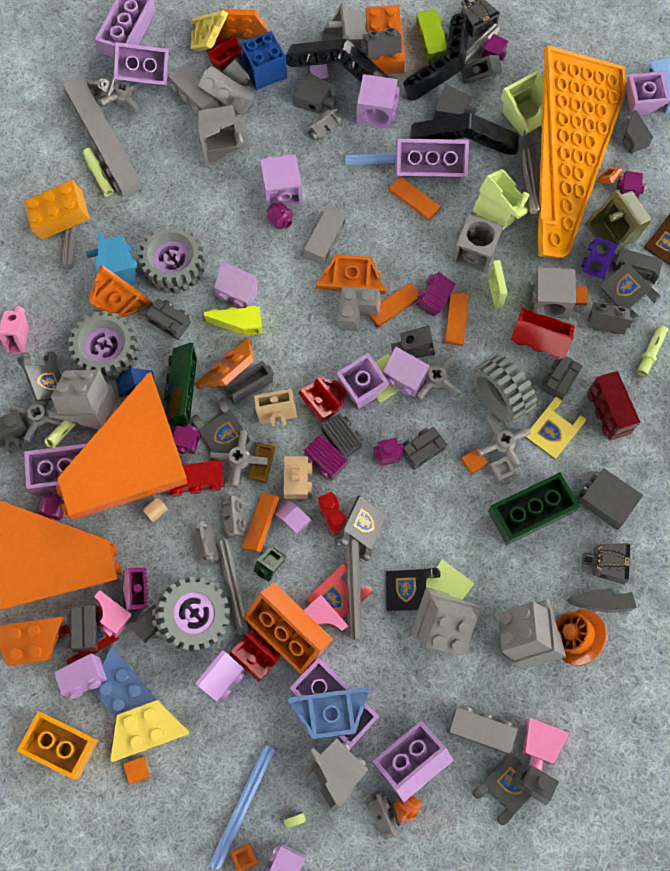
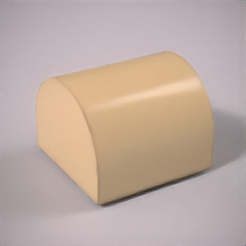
M155 498L143 509L144 514L153 523L168 511V508L159 498Z

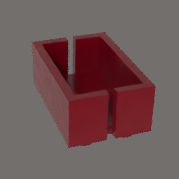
M614 371L596 377L588 389L587 396L589 401L593 402L595 406L594 411L597 419H600L602 422L603 434L608 436L609 441L630 435L641 422L619 372Z

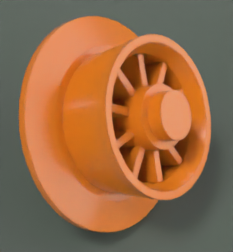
M581 609L567 612L557 619L556 625L558 632H560L566 657L561 658L563 661L570 665L582 666L591 663L601 654L606 643L607 630L604 621L598 614L590 610Z

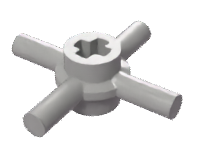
M107 73L102 76L103 79H112ZM114 81L112 94L98 100L100 106H104L112 101L119 105L127 103L137 113L140 111V107L131 99L133 91L143 87L144 84L134 82L129 85L124 81Z
M450 355L441 367L434 366L428 369L425 379L426 384L415 395L417 399L422 400L431 388L443 387L455 397L460 394L461 391L447 382L446 371L456 361L453 355Z
M50 400L41 401L40 404H34L29 409L15 404L11 405L10 411L17 410L21 415L26 416L30 424L23 438L25 442H31L37 427H43L47 423L59 426L64 421L49 417L47 405Z
M494 415L488 417L487 420L495 435L492 443L477 449L478 455L482 456L494 450L506 453L514 468H518L521 464L513 448L515 447L516 440L531 434L530 429L527 427L512 434L510 431L501 430Z
M244 430L240 431L237 447L233 448L229 454L210 453L211 460L228 461L230 467L233 468L230 484L232 487H238L240 472L249 464L268 465V458L250 456L249 452L245 449L248 432Z

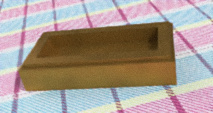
M257 442L254 456L268 458V465L251 464L248 474L249 480L267 484L276 446Z

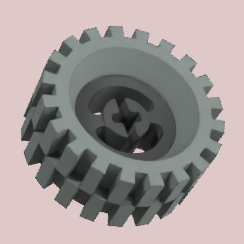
M497 353L471 370L472 374L470 377L473 380L471 383L476 388L474 390L475 393L479 395V400L481 403H484L487 411L489 410L491 415L497 417V421L500 423L512 425L535 409L537 399L533 395L535 393L534 389L530 387L531 382L525 378V372L520 371L519 365L517 363L514 364L513 359L510 357L507 358L505 354Z

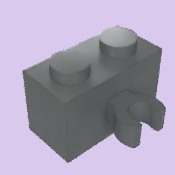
M17 410L0 417V447L5 445V449L9 453H12L10 449L12 444H16L19 449L21 448V443L17 439L24 436L28 430L23 417Z

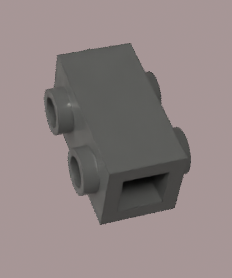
M387 28L385 31L379 32L370 31L368 34H363V41L361 42L362 52H365L367 57L371 59L401 53V34L394 28Z
M593 302L589 314L588 327L594 330H604L614 334L625 335L626 329L631 327L633 317H630V309Z

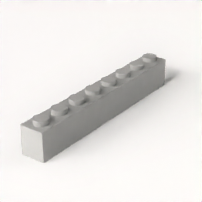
M80 74L62 82L64 90H62L66 100L70 99L71 103L69 105L73 113L77 112L78 116L76 118L80 126L84 125L85 129L83 131L87 139H92L93 142H90L95 152H99L98 158L102 166L106 165L105 171L109 179H114L113 186L116 192H121L124 197L142 189L139 177L82 75Z

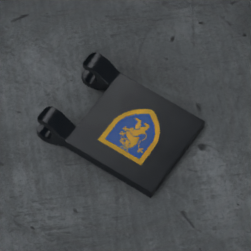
M438 568L386 571L387 611L418 610L426 589V578H440V570Z

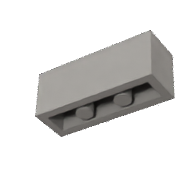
M185 65L168 76L169 87L172 92L178 93L181 100L185 104L188 103L195 114L198 115L200 110L219 107L218 99L198 86L200 79Z
M213 66L204 72L198 84L200 88L227 106L233 105L234 110L241 115L249 109L256 96Z
M329 206L326 207L324 212L320 213L317 226H313L309 241L306 240L303 245L305 258L321 265L326 263L347 222L346 213Z
M461 705V708H455L448 730L449 734L505 754H511L518 730L512 727L513 723L501 720V722L492 720L493 716L482 712L481 715L472 713V708Z

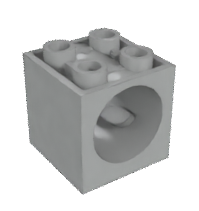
M469 214L456 244L453 262L487 273L503 226ZM480 239L487 244V246H476L472 244L469 240Z
M538 267L536 273L532 275V283L530 282L528 286V293L531 294L528 310L552 318H569L576 304L575 269Z

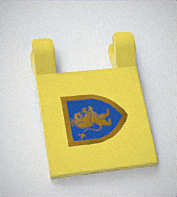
M558 397L554 398L531 427V434L525 436L554 459L558 457L586 421V418L580 415L575 423L571 425L554 411L562 402Z

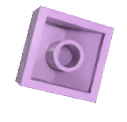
M663 71L630 74L625 85L630 116L635 110H637L639 115H648L670 102Z
M222 262L214 287L217 298L223 302L229 301L233 303L238 309L251 306L258 294L256 276Z
M395 347L383 371V375L388 380L389 386L399 388L406 396L411 395L415 397L426 379L429 365Z
M369 353L336 373L338 381L344 387L357 409L373 401L389 385L388 380Z
M222 650L195 684L216 702L219 703L221 700L224 702L231 694L230 688L234 683L238 685L245 677L243 674L245 669Z

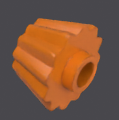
M411 796L405 802L398 798L393 808L400 823L402 824L408 819L409 821L413 820L419 814L418 810L421 808L422 802L414 796Z

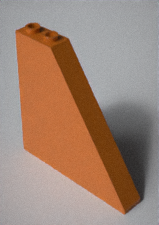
M151 372L146 374L58 477L59 485L56 486L59 497L63 496L65 502L61 504L64 515H69L71 520L187 484V478Z
M0 500V610L120 579L119 575L122 574L120 563H116L115 555H117V548L115 543L112 544L111 540Z

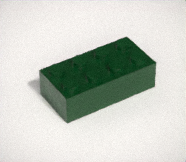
M561 472L491 505L488 513L507 546L576 512L580 505Z

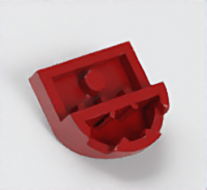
M230 35V38L223 39L222 36L217 37L212 49L206 50L212 65L221 71L237 56L242 60L241 45L234 35Z
M322 376L316 378L314 383L300 389L298 394L319 421L322 422L340 410L345 402L346 392L337 380L331 381Z
M255 630L247 633L244 639L229 653L258 682L273 669L280 657V654Z

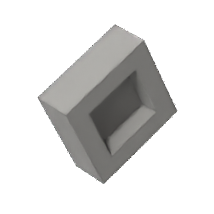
M508 456L490 464V468L498 483L517 473Z

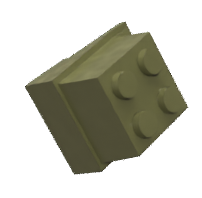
M617 189L586 221V225L595 238L599 237L618 244L614 253L616 254L620 248L624 249L626 245L639 239L652 219L633 191L621 194ZM601 243V247L606 252V244Z

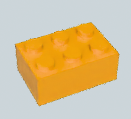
M73 180L24 201L31 230L41 240L90 219L83 192Z
M38 711L17 752L73 780H79L99 739L44 712Z

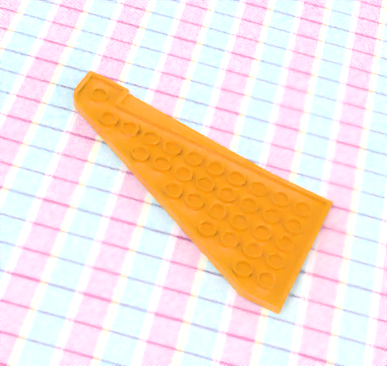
M546 46L543 48L544 78L538 253L539 257L560 259L567 256L571 251L626 94L625 67Z

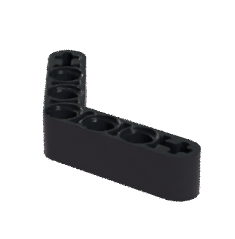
M459 13L451 18L446 53L404 80L403 86L409 100L419 99L464 69L469 35L464 14Z
M346 39L292 44L286 53V64L290 67L339 63L360 82H362L363 74L389 78L385 72Z
M472 113L426 120L411 125L410 139L457 140L467 138L503 154L515 155L518 153V133Z

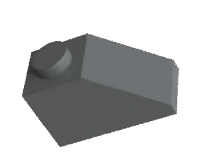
M489 55L465 64L464 69L461 71L464 84L501 73L502 68L499 55Z
M238 56L221 71L238 84H242V86L250 80L248 76L251 74V71Z
M637 110L633 111L623 137V146L630 153L649 147L653 139V135Z

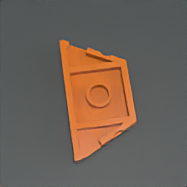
M221 9L227 12L228 16L218 36L230 38V35L250 39L272 31L266 28V23L259 17L256 10Z
M335 254L331 264L326 267L324 274L316 282V289L342 291V287L379 289L380 294L386 293V287L383 286L372 257Z
M102 264L99 266L88 297L92 305L101 311H108L110 316H112L113 312L117 313L119 318L138 312V308L148 305V308L153 305L151 299Z
M247 337L237 347L229 350L222 360L214 363L211 369L194 383L196 387L200 390L205 385H208L209 388L225 386L254 361L250 339Z
M65 617L0 625V652L7 665L15 666L50 661L53 647L59 637L57 634L60 625L64 623Z

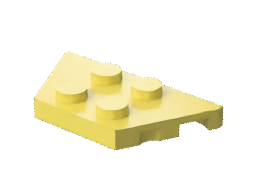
M221 10L192 18V24H195V31H191V50L198 52L212 49L228 16L227 12Z
M158 699L117 714L110 760L114 762L188 735L189 729L184 727L176 719L177 717L169 712Z

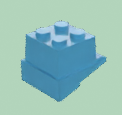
M99 231L98 248L85 251L87 258L98 256L95 258V277L99 266L102 264L131 286L135 285V278L138 277L136 272L137 263L135 258H131L130 253L132 251L129 242L126 243L123 236L104 239L101 231Z

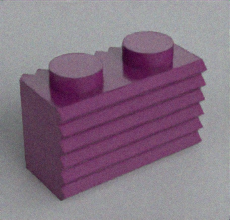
M439 271L428 276L425 281L427 284L425 289H421L417 295L418 301L416 306H419V308H422L431 316L441 312L456 286L453 281Z
M318 435L304 450V455L308 456V463H312V466L315 464L319 468L318 472L325 479L329 477L333 480L348 465V459L321 435Z
M127 568L123 571L124 609L127 611H142L148 607L146 568Z

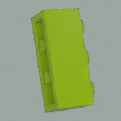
M436 9L418 12L416 15V26L427 64L446 53L448 44L446 43L445 29L442 30L441 16H438Z

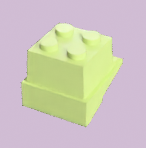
M537 70L504 88L501 100L504 102L502 113L522 137L542 126L543 77Z
M501 169L485 178L479 190L481 193L472 211L476 213V216L490 222H496L503 226L504 229L513 224L516 219L529 213L527 199L530 195L526 192L521 194L515 187L516 183Z

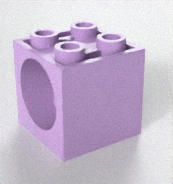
M363 74L357 103V124L391 128V123H395L396 109L399 102L400 87H397L398 79Z
M296 154L261 159L262 180L267 208L273 203L280 202L286 206L303 204L302 184Z

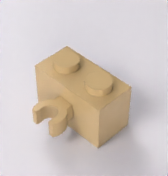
M292 388L254 396L260 424L271 422L274 428L276 421H281L284 426L286 419L297 417Z
M284 456V499L308 500V493H312V482H308V475H312V463H308V456Z

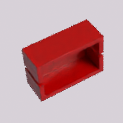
M521 308L511 341L520 346L532 347L537 352L543 351L549 353L552 357L565 359L573 339L575 325Z

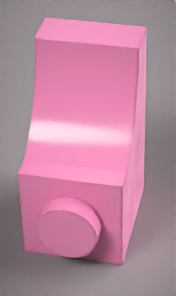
M99 590L94 599L103 612V617L100 620L101 631L108 637L112 635L117 638L131 621L132 614Z
M322 595L304 609L318 625H332L341 632L348 627Z

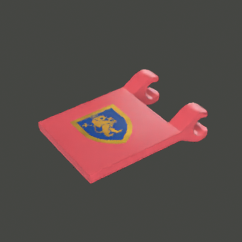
M344 562L330 577L306 598L311 604L322 595L342 619L349 614L348 585L341 578L348 572V564ZM365 586L360 591L361 602L372 592L368 586Z

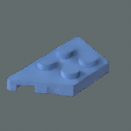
M112 646L103 663L107 680L102 682L101 686L92 690L113 716L117 718V714L157 699Z
M369 687L290 697L288 702L312 739L356 733L370 689Z

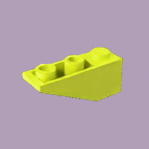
M247 306L246 308L239 309L231 307L227 310L212 309L204 312L206 323L244 336L262 334L260 307Z

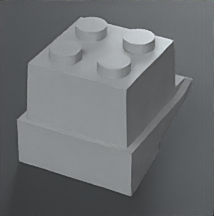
M342 2L332 19L328 20L322 29V41L346 39L362 52L361 42L363 41V34H368L365 32L366 19L363 18L362 11L346 10V4ZM334 63V64H326V65H327V66H339L340 64H339V63Z
M233 105L198 111V130L206 167L223 161L225 157L249 147L245 117L241 115L236 118Z
M100 370L64 371L51 395L54 404L48 415L51 418L76 422L81 426L100 429L108 418L115 403L116 395L111 384L107 385Z
M426 587L411 632L414 638L421 640L427 648L464 656L482 608L481 606L452 597L447 593Z
M549 599L537 603L530 602L498 613L501 652L512 659V664L524 670L566 657Z
M337 738L321 755L313 747L306 756L308 764L300 772L305 778L314 772L322 787L320 792L332 812L336 811L354 792L352 789L368 770L365 767L366 762L358 755L355 757L349 751L351 749L349 745L343 740L339 741Z

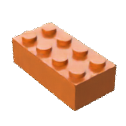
M399 5L366 7V32L385 31L387 28H394L401 34L402 44L401 53L369 59L386 74L404 73L405 52Z
M273 583L259 594L243 617L301 675L322 655L333 641V638L276 583Z

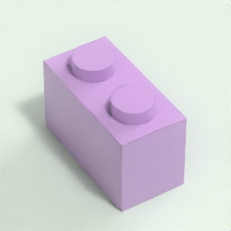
M89 654L54 672L61 695L71 699L82 696L83 692L88 689L98 688L102 682L107 680L100 657Z

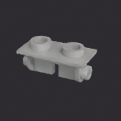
M90 79L87 82V86L95 91L94 96H110L114 90L113 84L115 79H99L98 81Z
M337 108L332 112L329 109L321 115L322 119L319 121L315 119L308 124L309 128L306 133L311 131L310 135L313 140L319 139L327 133L324 126L330 131L340 124V116L334 114Z
M231 495L230 498L224 499L222 503L223 517H230L229 520L224 521L225 534L227 538H234L235 535L244 537L243 504L239 498Z
M204 521L196 523L197 526L192 527L200 564L203 565L220 560L211 522L204 524Z
M384 791L369 797V803L367 804L373 818L379 815L382 818L375 822L380 836L387 840L401 833L400 822L393 815L391 800L385 795Z

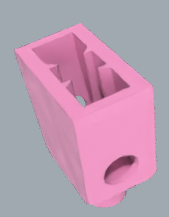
M19 306L14 307L13 311H5L0 323V340L6 352L25 353L29 324L24 315L25 309Z
M529 718L526 721L522 754L531 757L529 765L541 770L543 762L554 764L569 733Z

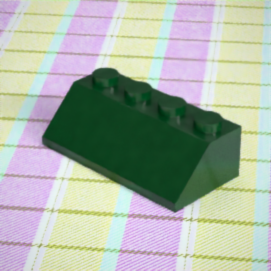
M189 342L174 348L172 355H169L168 365L171 368L170 373H167L166 383L169 385L168 390L164 392L166 408L163 409L169 426L190 425L197 354L194 344Z

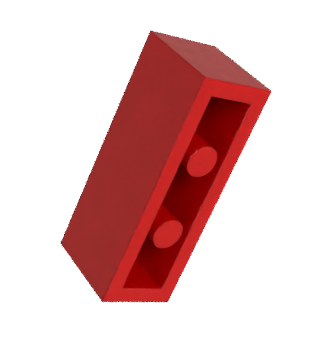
M221 460L182 465L187 478V484L166 490L165 492L171 497H178L185 492L199 494L202 492L201 490L209 489L211 492L221 490L222 487H225Z

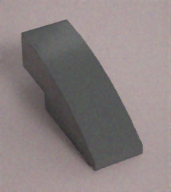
M611 588L575 595L567 599L569 604L597 612L617 613L632 611L637 608L632 592L613 596Z

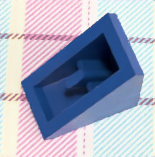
M136 368L127 370L116 379L119 396L129 395L147 373H152L155 382L153 371Z

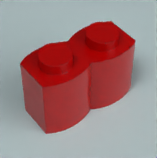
M329 492L318 497V506L322 517L326 519L328 532L331 536L336 537L347 519L344 513L339 510V501L333 492Z

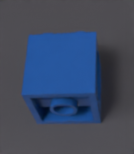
M272 31L240 43L242 62L251 71L249 77L256 90L287 78L286 56Z

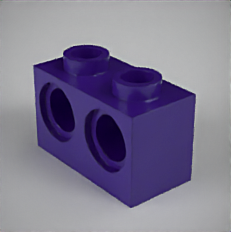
M596 237L595 240L591 239L587 249L590 250L588 258L584 257L581 264L583 273L604 279L618 244ZM601 243L607 246V250L603 254H599L596 251L597 246ZM598 261L600 268L597 271L590 270L591 262Z

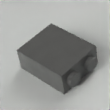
M603 468L599 473L596 471L589 481L592 484L589 488L585 486L580 492L579 496L582 498L578 503L618 530L627 520L643 495Z

